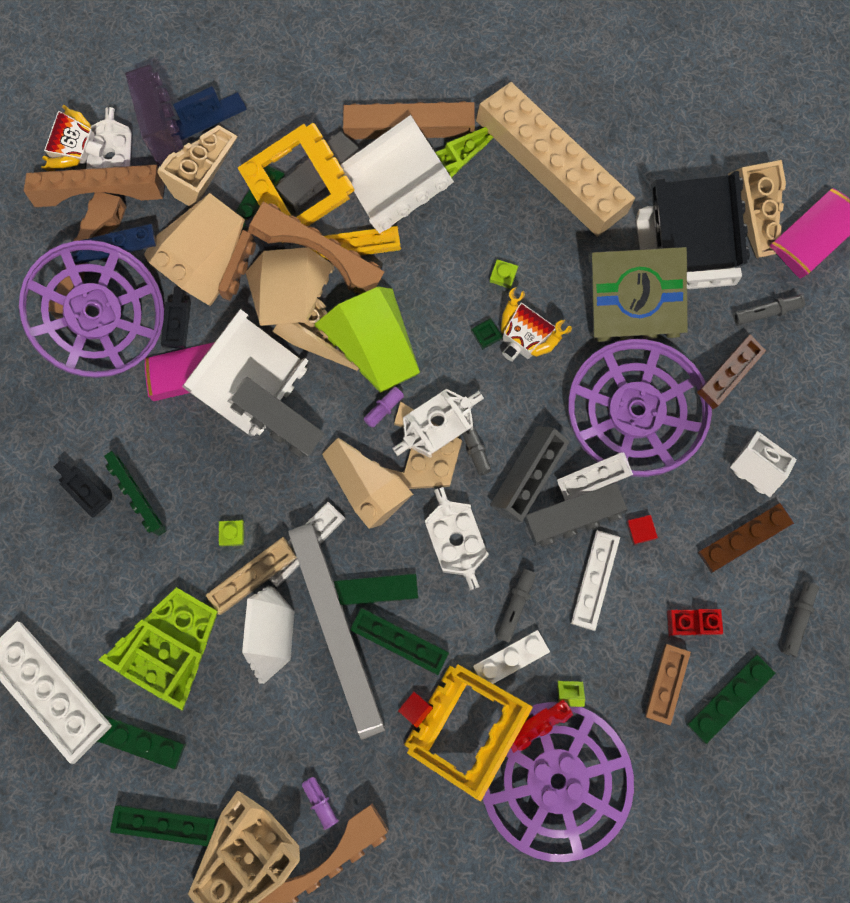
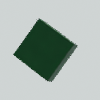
M491 318L471 329L482 350L502 339L501 333Z

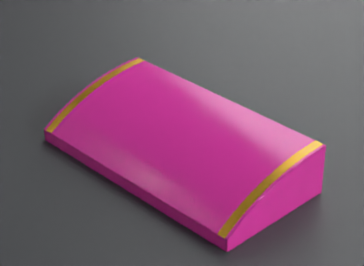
M834 188L830 189L770 245L775 253L800 279L808 275L850 236V198Z
M215 342L145 358L148 397L152 401H158L190 393L182 386Z

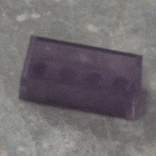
M149 64L126 72L125 75L142 139L157 165L161 166L168 155L173 152H179L184 145L180 135L176 134L179 132V127L176 120L172 119L175 113L172 105L168 103L171 100L166 87H161L163 83L159 73H154Z

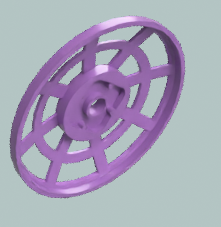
M92 240L73 241L49 250L29 269L24 278L19 296L21 324L32 346L44 359L55 367L82 377H110L135 367L154 348L163 326L164 306L162 295L150 271L129 252L105 242ZM76 250H95L108 253L109 257L105 267L95 264L75 265L70 252ZM61 255L66 269L54 276L47 287L33 281L36 274L45 264ZM118 258L132 266L142 276L147 285L134 290L123 276L114 271ZM97 272L101 273L98 284H83L79 273ZM70 276L74 289L67 296L53 291L63 279ZM110 278L117 281L126 290L127 294L116 297L107 288ZM29 290L43 296L41 315L44 324L31 328L26 311ZM148 294H152L155 305L154 330L140 326L141 306L139 298ZM49 300L63 305V318L50 321L48 312ZM132 302L134 310L133 323L120 319V306ZM87 306H94L98 309L99 313L96 317H90L86 314L85 308ZM68 326L71 331L77 334L73 346L62 340L55 330ZM116 327L128 331L127 337L114 347L108 335ZM49 333L50 337L60 347L70 352L66 365L48 354L35 337ZM136 334L150 338L148 344L138 356L126 364L122 362L118 352L126 348L135 338ZM86 338L99 339L105 350L91 352L84 351L82 348ZM79 356L92 359L109 357L115 368L106 371H85L76 369L75 366Z
M646 339L618 341L592 354L576 373L568 398V415L574 435L584 451L596 462L603 461L604 459L598 456L585 441L594 436H598L614 452H624L627 461L629 457L645 458L658 454L665 466L658 469L646 471L632 470L633 477L661 475L687 462L697 452L706 438L710 428L712 408L700 396L702 403L701 423L687 420V403L683 393L695 386L699 390L705 383L702 374L679 351L663 343ZM629 349L651 351L647 364L629 363L620 366L617 365L612 353ZM659 355L667 356L678 363L691 378L677 384L668 373L656 367ZM604 358L610 371L606 372L597 381L593 390L580 386L579 384L587 371L597 361ZM629 371L644 372L641 382L626 383L622 373ZM653 375L662 379L671 389L661 394L655 387L650 385ZM611 378L614 379L619 388L612 398L599 394L601 388ZM576 394L589 400L588 415L592 427L581 432L575 417ZM675 397L679 405V418L666 415V402ZM596 403L609 407V420L598 424L595 413ZM633 405H640L644 410V414L635 415L631 407ZM662 424L676 427L673 435L662 444L655 432L659 430ZM615 427L620 433L625 435L622 446L620 447L613 443L603 432ZM684 429L698 432L696 440L689 450L674 461L667 449L679 439ZM646 437L653 449L645 451L631 450L634 438Z
M559 702L533 705L529 715L533 714L534 716L543 709H550ZM570 707L572 712L584 716L579 730L566 726H552L553 728L548 734L538 736L541 739L544 752L539 754L534 760L521 754L519 750L513 753L510 748L506 755L508 760L504 772L505 790L490 794L488 788L483 797L488 815L500 834L518 850L537 859L549 862H569L595 854L607 846L619 833L626 822L632 806L634 774L625 745L606 721L582 707ZM594 722L611 737L621 754L620 758L607 761L601 748L588 736ZM560 733L571 735L575 738L569 750L566 751L554 749L550 734ZM584 743L595 753L600 764L586 768L580 758L577 757ZM516 762L528 769L527 785L512 788V772ZM625 767L627 792L622 812L608 805L612 792L611 772ZM557 773L562 774L565 778V784L560 789H555L551 785V778ZM603 774L604 792L602 800L588 793L589 778ZM531 795L534 802L539 806L532 820L520 809L516 801L517 798ZM508 801L516 817L528 827L520 841L502 824L495 812L494 804ZM583 802L596 809L595 813L587 821L576 826L573 811ZM548 812L562 814L566 830H553L544 828L541 825ZM603 814L616 821L612 830L602 840L583 850L579 834L593 827ZM538 833L551 838H569L573 853L549 854L537 851L529 846Z

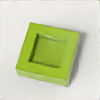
M497 259L490 277V283L511 289L518 266Z
M243 520L219 521V546L244 545Z
M558 681V702L564 699L569 707L585 706L583 682Z

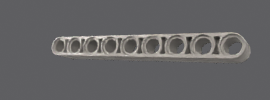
M311 522L289 530L293 548L361 740L384 732V723L343 607L339 603V597L314 526Z

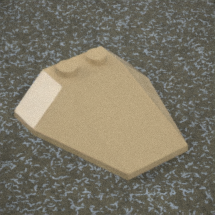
M209 193L156 235V246L149 247L144 255L152 266L181 289L211 306L220 294L218 287L239 240L245 219Z
M237 791L219 817L188 895L194 903H258L281 886L299 863V845L268 810Z

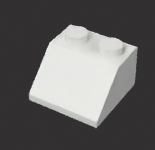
M757 431L730 468L736 476L750 482L759 493L771 497L788 478L797 459Z

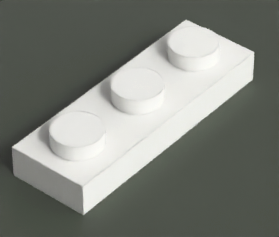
M622 452L562 477L557 482L565 501L625 479L632 476L633 473L625 453Z
M537 630L477 663L473 668L478 676L494 684L550 653Z

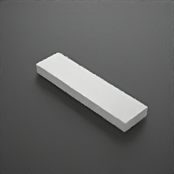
M327 502L306 524L312 522L321 544L345 520V517ZM290 539V540L288 541V543L290 544V546H291L292 549L294 550L293 545H292V542H291V539ZM296 558L269 580L278 588L299 567L298 559Z
M596 530L571 624L595 631L620 537Z

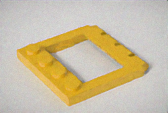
M315 123L307 127L305 124H302L238 167L259 206L263 202L276 205L282 213L289 216L291 215L263 168L272 162L278 161L301 143L331 195L296 217L301 221V224L307 227L350 199L348 195L355 190L348 177L343 176L345 172L335 157L332 158L334 154L326 141L322 139L323 136Z
M459 664L456 668L449 665L441 679L446 684L443 688L438 685L428 702L433 705V709L419 725L421 728L419 732L412 729L404 745L409 748L407 754L475 799L482 801L533 707ZM466 685H468L474 691L491 701H497L504 707L501 710L502 715L499 721L492 726L488 733L490 737L485 746L481 747L478 751L475 764L464 775L454 765L437 754H432L429 750Z

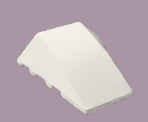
M267 586V588H263L262 591L247 599L242 653L247 662L251 663L250 668L255 670L254 675L258 678V682L263 684L291 659L295 611L274 586Z

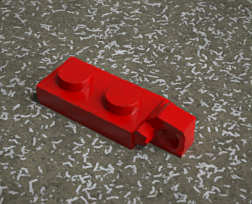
M564 699L550 709H543L523 724L511 746L513 753L517 750L522 751L526 749L533 739L539 735L544 736L552 730V726L559 722L565 723L573 716L570 707Z

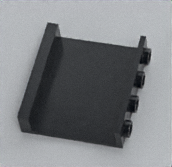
M734 171L728 176L673 182L657 179L651 184L657 249L687 247V272L741 267L748 263L750 250L746 246L745 240L748 228L743 219L745 202L741 198L743 179L739 177V171Z

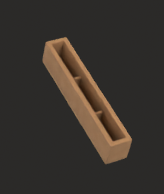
M474 102L344 105V135L350 140L377 139L411 115L425 138L463 137L475 131Z

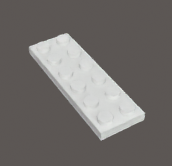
M17 621L0 637L1 683L67 761L75 764L112 725L21 622Z

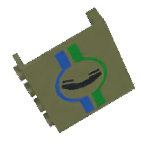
M687 247L588 253L589 262H592L593 332H591V337L597 338L598 342L611 341V337L620 336V340L634 339L635 335H643V339H656L657 334H666V338L680 337V333H688Z

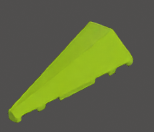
M484 127L446 143L444 149L435 153L452 178L493 139V136Z

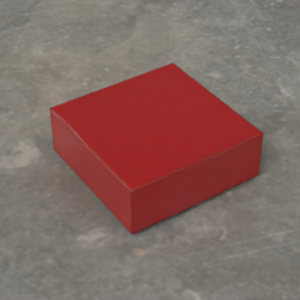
M651 515L626 522L633 545L658 538Z
M413 692L398 712L418 728L433 707L417 693Z

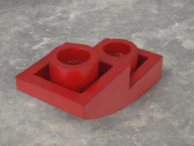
M721 609L667 611L669 636L723 634Z

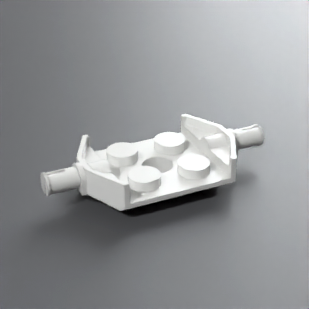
M112 107L105 108L104 120L91 126V130L95 134L93 142L103 145V152L100 158L88 154L86 169L130 166L132 132L128 126L114 121L115 109ZM115 152V156L112 159H105L107 153Z
M445 389L403 417L404 441L392 447L393 451L399 456L407 449L412 448L431 458L434 452L467 430H473L471 408L484 399L482 394L480 395V392L477 391L467 398ZM434 416H442L445 421L441 426H434L431 420Z
M444 487L439 488L440 493L438 489L434 490L439 504L425 520V524L442 572L463 575L466 577L469 590H474L472 581L475 589L480 587L475 576V570L489 554L486 551L473 516L471 505L450 502L446 497ZM452 534H461L464 539L463 543L459 546L452 545L449 541Z

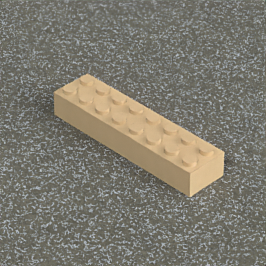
M512 82L480 103L476 121L483 128L486 127L488 133L597 237L629 212L635 197Z

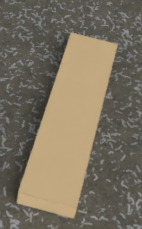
M282 537L207 593L206 597L214 609L218 611V615H222L297 558L296 553L288 541Z

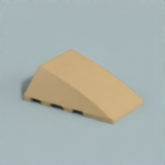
M309 247L263 251L246 271L260 326L308 322L317 304L316 299L323 292V285L328 283L329 274L334 271V265Z

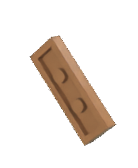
M242 230L218 287L221 297L230 301L233 294H237L239 290V279L241 275L246 273L248 267L247 260L249 255L254 254L256 248L252 234Z
M668 644L664 645L645 718L671 726L691 652Z

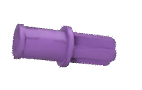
M393 387L382 400L376 401L377 405L364 417L365 423L370 427H375L386 414H391V409L404 398L403 393L398 388Z
M311 777L304 781L302 787L312 804L311 810H315L323 825V829L326 830L339 822L328 803L329 797H325L316 778Z

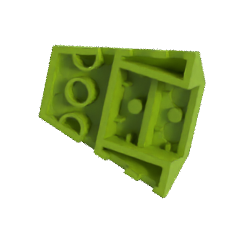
M376 287L344 301L334 307L314 325L319 331L322 330L328 336V340L334 346L337 345L345 353V357L360 369L361 374L380 393L420 373L393 289Z
M176 587L152 609V612L144 620L139 621L127 636L122 637L113 649L98 660L123 677L183 711L218 611Z

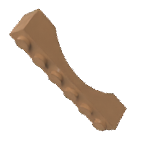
M157 165L26 173L24 193L34 207L57 206L61 201L69 197L85 193H114L133 197L141 201L163 199L164 182L157 173Z
M94 193L93 198L88 203L86 216L81 221L79 234L74 241L109 234L118 228L127 208L122 199L106 193ZM80 272L79 275L84 284L85 272ZM70 276L63 279L57 285V293L67 296L74 289ZM50 300L48 311L56 319L63 318V305Z
M263 202L250 223L248 232L268 244L277 242L295 243L319 252L338 269L348 289L358 295L376 288L384 274V271L376 263L365 261L357 252L346 250L334 239H327L316 228H308L301 224L298 218L282 213L274 204Z
M373 803L349 819L338 847L327 860L306 874L287 878L281 886L258 903H297L299 901L297 897L305 890L308 894L321 886L319 880L326 875L331 879L343 870L341 866L349 859L351 863H354L365 855L363 849L371 844L375 848L387 839L385 834L388 833L389 829Z

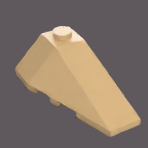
M218 125L201 135L194 143H188L179 152H173L168 155L157 173L173 197L191 208L197 204L238 136Z
M782 160L735 170L739 171V177L743 179V190L741 191V198L745 202L743 219L744 223L747 224V235L756 258L776 254L770 245L781 235V225L779 224L780 212L783 211L784 206L781 203L782 192L786 186Z
M318 298L308 322L277 324L273 332L292 345L356 371L359 370L353 362H350L345 357V353L337 345L334 346L328 340V336L322 330L319 331L314 326L318 320L328 313L325 310L326 306Z
M339 438L322 454L352 508L369 529L382 525L413 495L399 476L393 472H388L379 463L366 458L360 451Z

